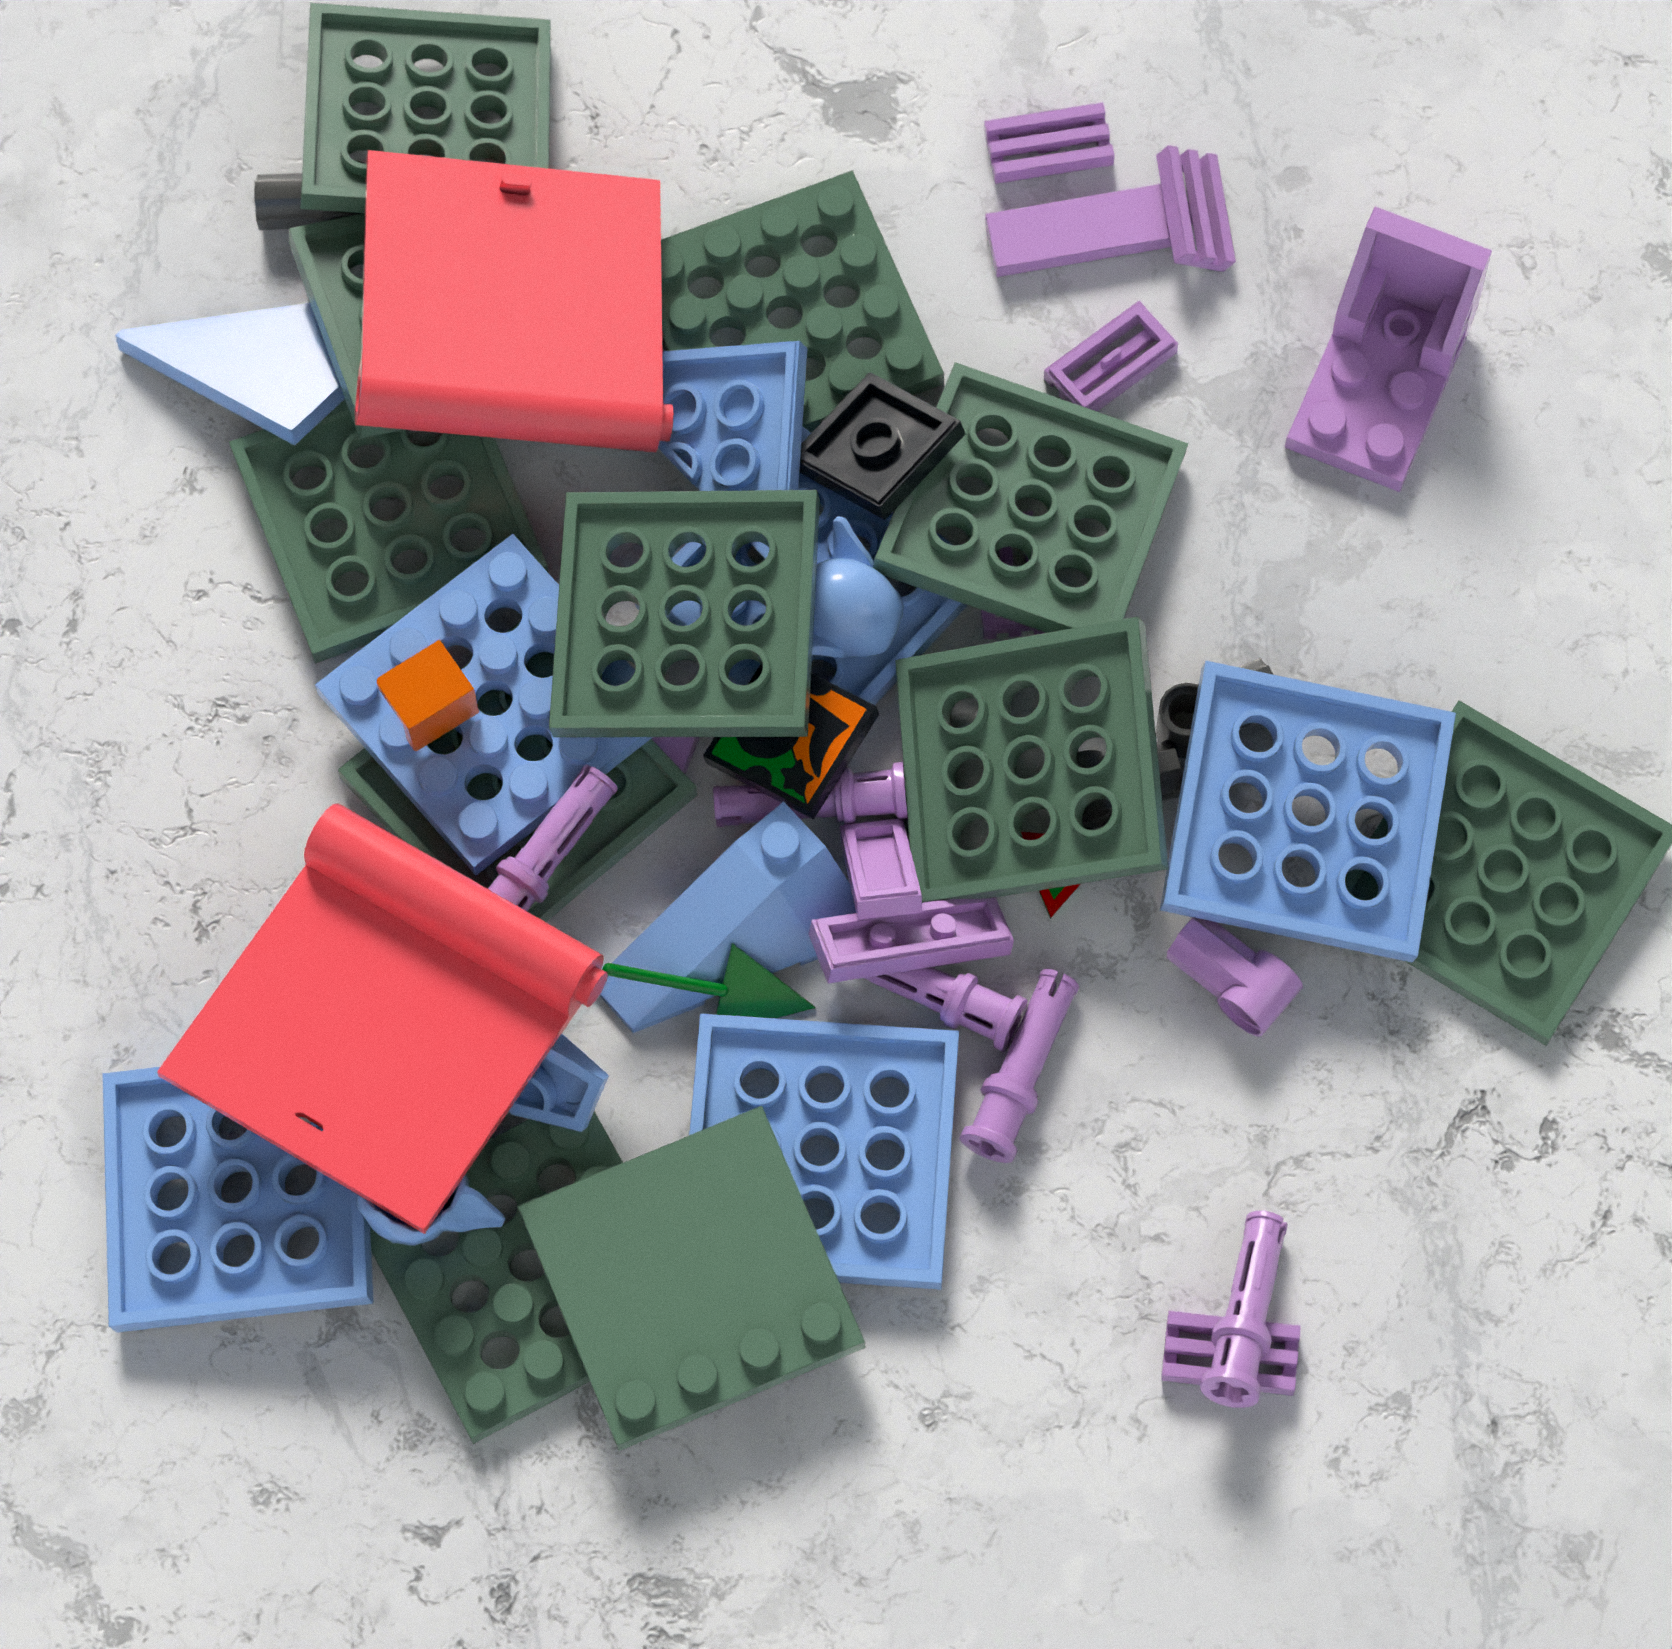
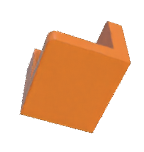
M440 639L377 678L378 689L402 722L406 739L414 751L420 750L479 713L473 686Z

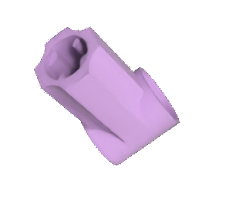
M1192 917L1178 933L1175 941L1167 951L1166 958L1216 996L1218 1005L1227 1017L1253 1036L1261 1037L1303 988L1302 982L1296 973L1281 959L1264 950H1259L1255 953L1217 922Z

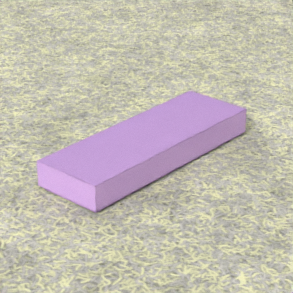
M1161 184L985 214V226L996 277L1172 247Z
M996 897L922 903V913L858 920L857 913L814 919L811 920L809 937L828 984L1010 955L1014 943Z

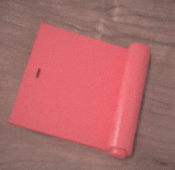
M368 150L366 160L362 345L356 387L355 425L656 453L660 441H670L673 427V405L663 404L660 180Z
M336 803L331 805L322 814L311 831L304 849L306 865L157 1073L162 1079L425 1234L581 1004L590 1007L599 997L606 984L608 973L601 969L604 957L599 952L343 805ZM299 1117H304L307 1120L313 1122L314 1124L321 1127L323 1131L307 1123L306 1121H303Z

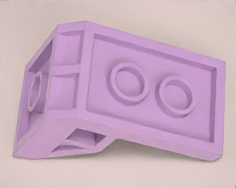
M1374 207L1365 227L1336 312L1332 336L1287 435L1285 448L1400 492L1467 338L1479 305L1492 250Z

